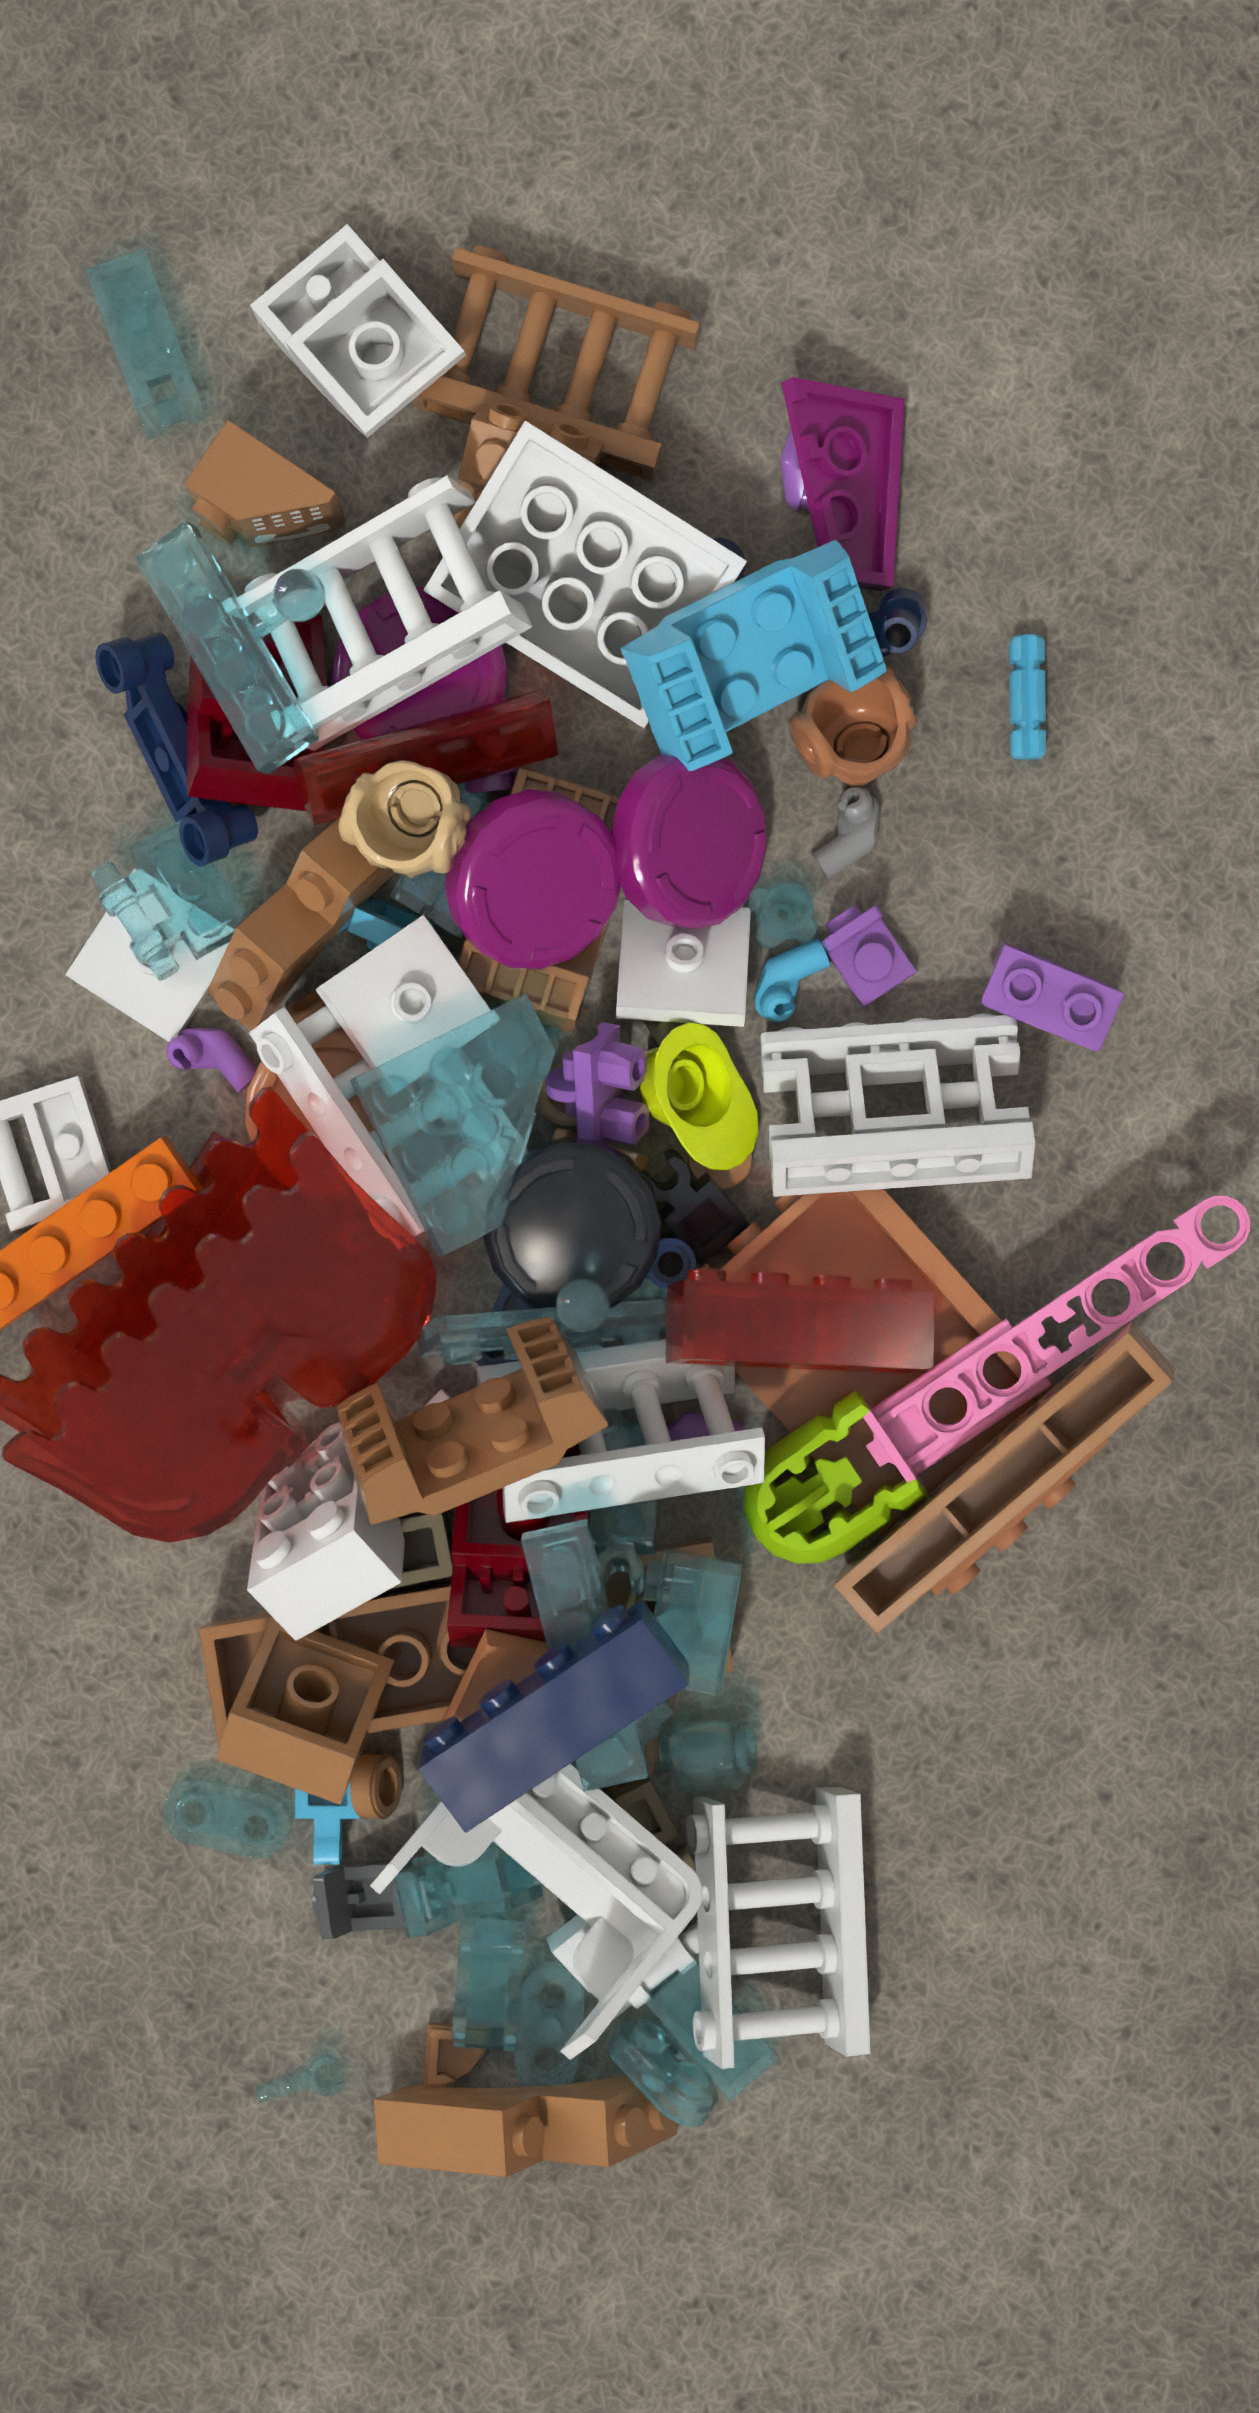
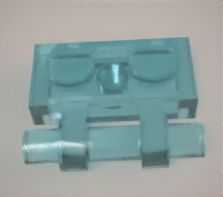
M181 820L130 847L129 857L138 869L133 874L122 878L113 862H106L98 866L91 873L93 880L102 892L99 896V901L109 916H117L132 939L129 944L130 949L139 963H147L158 981L169 978L180 968L169 951L172 945L184 940L195 959L198 960L229 943L236 927L249 916L214 862L200 867L188 858L180 840L179 826ZM151 893L154 894L169 917L154 926L138 903L140 899Z

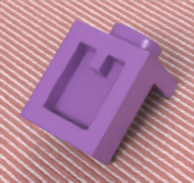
M856 904L825 925L831 935L823 940L822 945L826 955L861 1007L865 1008L914 975L917 971L882 921L883 914L878 906L875 905L863 913Z

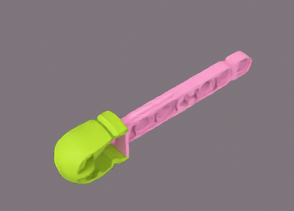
M1211 1196L1172 1220L1177 1227L1176 1229L1155 1231L1012 1327L1007 1318L876 1406H873L866 1397L854 1390L834 1404L832 1417L817 1415L775 1443L765 1452L764 1483L744 1486L743 1510L751 1531L757 1540L774 1556L796 1564L823 1563L844 1554L889 1524L893 1509L907 1512L928 1498L925 1485L919 1475L920 1473L1051 1387L1052 1385L1047 1379L1048 1375L1191 1281L1200 1263H1202L1205 1269H1209L1236 1251L1246 1241L1250 1232V1217L1246 1208L1238 1200L1228 1196ZM1216 1205L1230 1208L1238 1218L1239 1228L1236 1235L1230 1241L1223 1244L1210 1242L1201 1230V1219L1204 1213ZM1161 1242L1175 1244L1184 1256L1182 1271L1170 1280H1160L1153 1277L1146 1266V1257L1149 1250ZM1117 1279L1127 1286L1130 1301L1127 1308L1121 1314L1105 1316L1094 1309L1092 1292L1094 1287L1102 1280ZM1076 1296H1080L1085 1313L1100 1326V1329L1088 1336L1086 1328L1082 1323L1067 1335L1071 1343L1068 1349L1060 1351L1054 1344L1044 1349L1038 1341L1045 1333L1041 1322L1050 1316L1058 1323L1066 1321L1076 1314L1072 1308L1067 1306V1302ZM998 1351H1007L1013 1354L1021 1364L1019 1380L1008 1388L991 1386L983 1374L985 1360L991 1354ZM944 1387H952L959 1390L967 1401L965 1416L954 1424L938 1422L929 1410L931 1396L937 1390ZM864 1418L873 1431L874 1440L866 1445L867 1449L879 1467L887 1462L896 1465L904 1480L895 1486L884 1485L876 1491L873 1501L853 1514L844 1509L837 1510L829 1522V1528L813 1536L810 1531L824 1523L821 1510L835 1501L845 1508L851 1505L853 1489L862 1482L861 1477L847 1456L835 1462L819 1458L814 1462L818 1473L804 1483L795 1476H792L778 1486L775 1479L786 1469L793 1474L802 1473L810 1462L809 1454L829 1440L840 1441L849 1435L851 1425Z

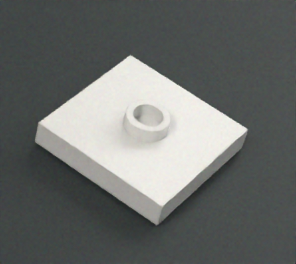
M134 868L65 975L169 1042L178 1036L181 1030L186 1028L208 994L211 981L234 932Z
M624 900L616 1018L744 1027L751 908H740L718 925L686 929L675 928L649 920L629 900Z
M424 915L316 989L321 999L391 1097L498 1022V1019Z

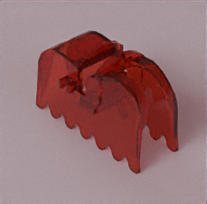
M271 1086L262 1088L249 1105V1116L257 1127L255 1139L248 1144H241L225 1137L217 1138L209 1143L204 1151V1164L212 1175L210 1186L204 1191H195L184 1185H173L163 1191L159 1198V1211L167 1222V1230L164 1235L151 1239L138 1232L126 1233L120 1237L113 1247V1257L122 1270V1277L119 1282L106 1286L94 1280H82L74 1285L68 1294V1305L77 1318V1324L74 1329L68 1333H60L48 1327L32 1330L23 1341V1353L31 1364L29 1376L23 1380L16 1381L0 1374V1420L20 1432L12 1437L3 1447V1459L13 1466L62 1490L134 1536L171 1543L207 1536L232 1522L257 1498L283 1463L291 1467L312 1445V1441L303 1426L266 1384L275 1375H278L309 1403L320 1408L336 1407L349 1396L376 1384L382 1376L404 1358L424 1332L433 1310L436 1294V1273L428 1251L412 1233L348 1175L321 1141L305 1127Z

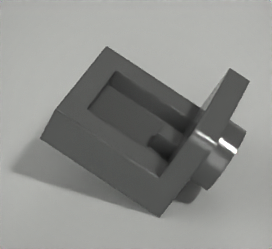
M411 1859L381 1894H378L370 1885L391 1860L342 1864L315 1875L313 1878L314 1893L312 1904L314 1913L319 1920L322 1939H336L352 1931L409 1928L420 1923Z

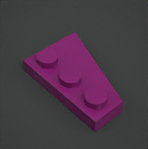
M796 377L781 382L817 547L837 540L849 555L859 588L875 591L893 588L905 399Z

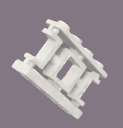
M981 1013L969 1018L943 1020L914 1018L901 1023L873 1025L855 1022L843 1025L842 1027L817 1029L788 1027L775 1032L762 1033L760 1036L761 1072L764 1093L796 1091L799 1123L769 1125L773 1197L1030 1179L1033 1169L1035 1137L1032 1121L1029 1122L1028 1107L996 1109L991 1078L994 1076L1018 1075L1020 1047L1019 1043H1017V1019L1007 1015L996 1016L989 1013ZM973 1063L974 1081L940 1084L938 1066ZM845 1073L847 1090L811 1093L809 1075ZM923 1082L927 1114L866 1118L862 1086ZM978 1107L980 1125L945 1128L943 1109ZM850 1116L852 1134L815 1137L814 1118Z

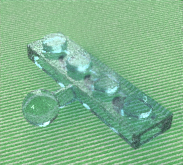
M184 521L135 558L257 771L269 775L320 738L262 640L263 637L288 619L296 622L307 621L314 618L321 611L325 602V589L317 575L306 569L286 571L277 579L274 585L273 598L248 615L195 525Z
M577 1279L569 1282L561 1289L556 1300V1307L437 1316L416 1331L419 1357L442 1356L444 1364L457 1365L481 1359L482 1352L503 1351L505 1359L517 1360V1354L506 1329L531 1320L550 1316L572 1344L576 1353L600 1350L603 1348L602 1342L623 1341V1345L627 1346L657 1342L661 1340V1335L682 1323L678 1307L679 1301L678 1298L620 1302L616 1306H609L608 1296L599 1284L588 1279Z
M588 1519L522 1533V1547L548 1651L563 1642H567L570 1647H573L591 1635V1625L601 1615L610 1610ZM670 1609L656 1618L686 1660L691 1659L698 1653L703 1642V1629L699 1620L692 1613L683 1609ZM637 1720L576 1760L583 1792L648 1778L649 1768Z

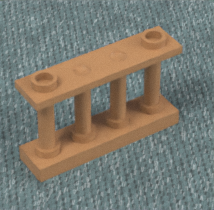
M474 246L472 252L456 247L452 257L455 276L470 281L452 337L465 351L466 356L412 400L413 407L471 425L472 418L482 404L488 406L499 402L512 404L524 409L529 415L528 418L549 425H553L555 422H568L585 428L589 431L591 438L604 442L599 465L654 481L661 460L662 444L652 441L653 434L648 431L675 344L695 350L699 339L700 322L691 320V314L688 311L673 304L657 302L654 308L510 264V259L505 254L489 247ZM495 288L528 298L530 301L503 385H497L495 391H490L471 385L472 379L467 375ZM554 307L589 317L590 321L564 404H557L555 410L532 404V397L527 392ZM618 326L651 336L625 421L624 423H617L616 429L591 422L593 416L588 413V409L614 327Z

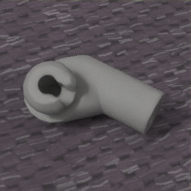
M850 787L841 794L838 800L839 819L837 837L811 854V858L827 881L875 848L880 809L876 798L863 787Z

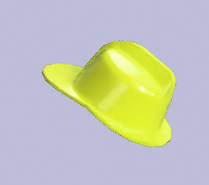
M686 1023L676 1027L664 1038L660 1047L651 1048L646 1052L647 1072L644 1081L640 1084L642 1102L649 1108V1114L666 1126L672 1127L681 1145L694 1161L709 1169L729 1170L742 1164L754 1150L758 1136V1114L748 1088L734 1066L727 1048L716 1032L704 1024Z

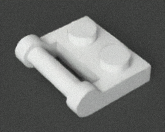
M80 1076L0 1101V1180L10 1212L6 1213L5 1217L10 1233H15L34 1227L112 1172L85 1085ZM23 1116L50 1199L34 1203L9 1125V1121Z

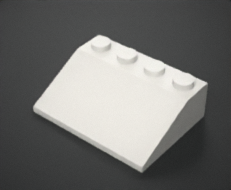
M524 421L460 528L462 537L487 591L497 592L500 590L523 604L533 626L506 643L643 728L647 725L648 718L642 707L621 647L656 628L664 617L734 583L747 562L527 421ZM442 558L423 591L460 613V606L464 602L445 560Z

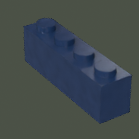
M643 1600L628 1610L623 1605H618L608 1610L591 1625V1635L573 1647H570L567 1642L553 1647L537 1660L534 1665L537 1670L516 1685L512 1679L501 1682L479 1701L481 1708L461 1722L456 1716H452L438 1724L425 1736L424 1742L426 1745L422 1749L418 1770L465 1833L689 1685V1663Z

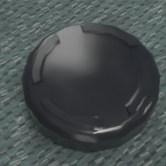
M563 1137L530 1147L504 1168L486 1203L483 1240L493 1271L514 1297L545 1314L583 1317L614 1308L640 1288L657 1258L662 1217L651 1182L629 1156L598 1140Z

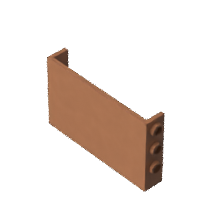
M884 1189L782 1196L774 1203L782 1214L764 1230L754 1221L726 1247L735 1256L715 1273L706 1264L685 1286L679 1288L687 1299L678 1308L701 1334L730 1330L735 1345V1372L790 1433L817 1415L832 1417L834 1404L854 1390L866 1397L873 1406H876L1002 1321ZM998 1351L991 1354L985 1360L983 1374L991 1386L1008 1388L1019 1380L1021 1364L1013 1354L1007 1351ZM1048 1375L1047 1379L1051 1383V1387L920 1473L919 1475L923 1480L927 1495L1057 1384L1056 1380L1051 1375ZM944 1387L937 1390L931 1396L929 1410L938 1422L954 1424L965 1416L967 1401L959 1390L952 1387ZM864 1418L851 1425L849 1435L840 1441L829 1440L809 1454L815 1461L823 1458L835 1462L847 1456L862 1479V1482L852 1492L851 1502L858 1510L873 1501L876 1491L884 1485L895 1486L904 1480L896 1465L887 1462L879 1467L867 1449L866 1445L874 1440L873 1431ZM1108 1438L930 1590L938 1596L944 1589H947L954 1595L964 1588L980 1572L981 1569L975 1562L993 1545L999 1552L1008 1548L1028 1529V1525L1022 1519L1040 1503L1047 1509H1050L1075 1487L1076 1483L1070 1476L1109 1442ZM893 1509L891 1522L878 1530V1532L882 1535L907 1512Z

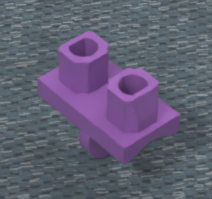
M602 1022L597 1027L596 1038L590 1042L578 1045L573 1051L565 1052L562 1055L563 1066L555 1068L545 1077L546 1093L553 1100L565 1102V1113L567 1115L577 1116L578 1138L598 1140L605 1144L609 1142L636 1144L649 1129V1108L645 1103L623 1099V1089L634 1091L644 1081L647 1072L646 1050L621 1043L620 1025Z

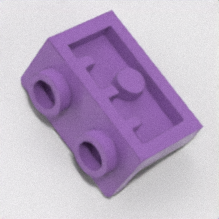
M1001 941L992 963L994 967L981 998L982 1004L992 1010L1090 1050H1100L1125 993L1112 985Z

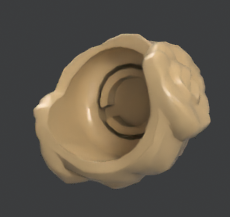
M401 760L386 764L374 774L363 773L356 779V783L351 787L350 793L346 797L338 827L342 840L357 846L370 865L383 869L390 868L395 873L412 878L429 871L443 874L448 873L452 869L454 857L465 842L466 827L472 819L470 808L466 804L461 803L460 790L457 784L446 774L414 762Z

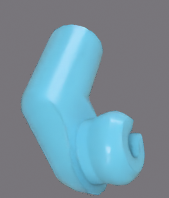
M819 938L771 957L764 963L754 993V1001L758 1013L768 1021L781 1023L788 1020L796 1007L794 1000L800 979L830 967L828 957Z

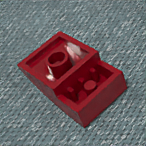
M198 597L194 611L188 686L187 797L313 812L326 782L324 747L321 746L313 751L287 740L278 716L296 706L295 700L299 696L267 624L258 628L232 615L227 604L229 602ZM289 611L322 686H327L322 615Z
M578 1443L568 1448L562 1458L581 1455ZM502 1488L457 1506L451 1550L453 1569L447 1619L450 1646L477 1648L486 1629L556 1645L567 1642L570 1647L582 1641L591 1510L506 1523L503 1511Z

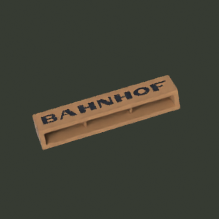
M1132 1320L1129 1321L930 1492L928 1498L914 1506L844 1566L834 1587L873 1631L878 1634L1172 1384L1175 1368Z

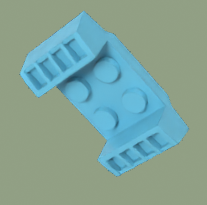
M837 540L795 558L775 561L664 617L656 628L621 647L660 754L677 757L688 771L704 767L733 753L726 735L727 731L827 680H831L847 691L853 692L887 672L849 555Z

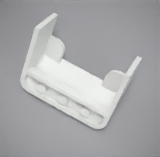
M569 1764L467 1833L462 1830L441 1801L373 1881L370 1887L378 1894H381L421 1846L438 1861L446 1865L465 1866L477 1860L492 1842L496 1843L591 1926L574 1951L573 1968L579 1982L600 2001L560 2051L571 2060L597 2041L697 1913L702 1902L703 1893L701 1882L690 1866L574 1766Z

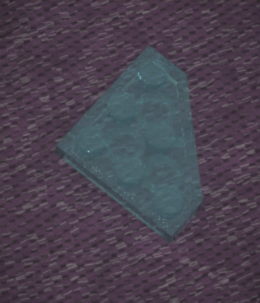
M527 994L519 996L350 1080L438 1257L444 1256L502 1226L509 1204L507 1198L517 1165L522 1162L536 1113H534L538 1097L544 1078L548 1077L555 1055V1050Z

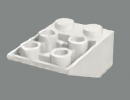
M340 1422L326 1428L315 1441L296 1452L280 1454L269 1463L263 1472L247 1591L295 1641L402 1583L405 1539L399 1517L374 1525L370 1524L344 1446Z

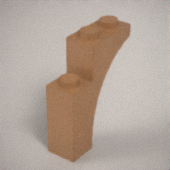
M340 817L302 849L287 883L236 927L211 981L208 993L216 1000L219 1008L230 1018L239 1020L250 1031L274 1014L304 971L352 917L355 907L365 903L395 873L390 868L383 869L370 865L357 846L342 840L338 827Z
M663 2069L644 2070L592 2081L530 2087L423 2088V2085L406 2086L374 2099L378 2164L508 2177L541 2161L610 2167L678 2135L677 2122L680 2114V2104L675 2094L673 2070Z

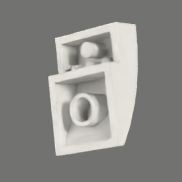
M348 224L250 305L259 324L281 350L335 408L367 438L466 356L461 346L384 259L380 261Z

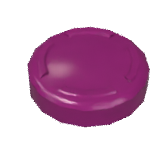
M416 587L432 623L441 624L459 614L424 592V587ZM390 593L383 594L358 612L377 655L385 656L405 644L404 639L408 633ZM341 638L337 644L332 674L334 684L350 676L349 670L353 666ZM502 645L353 728L354 732L362 743L391 761L404 760L426 766L459 758L486 738L503 711L509 676Z
M658 755L637 770L618 799L611 828V834L616 843L617 869L622 890L626 898L649 920L675 928L697 929L721 924L744 906L760 879L767 849L765 811L753 782L732 760L722 758L704 767L688 771L677 757Z
M528 789L496 799L469 821L466 827L465 842L454 857L453 867L446 874L444 886L451 918L476 949L509 968L541 970L573 959L600 936L617 908L621 885L617 868L615 839L598 815L561 792Z

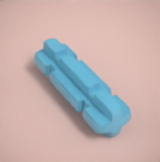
M1023 634L1014 636L1009 643V665H1014V670L1009 674L1010 724L1015 725V730L1010 734V754L1013 759L1023 761L1041 759L1046 753V731L1041 730V724H1044V721H1046L1045 670H1040V665L1045 661V640L1040 635Z

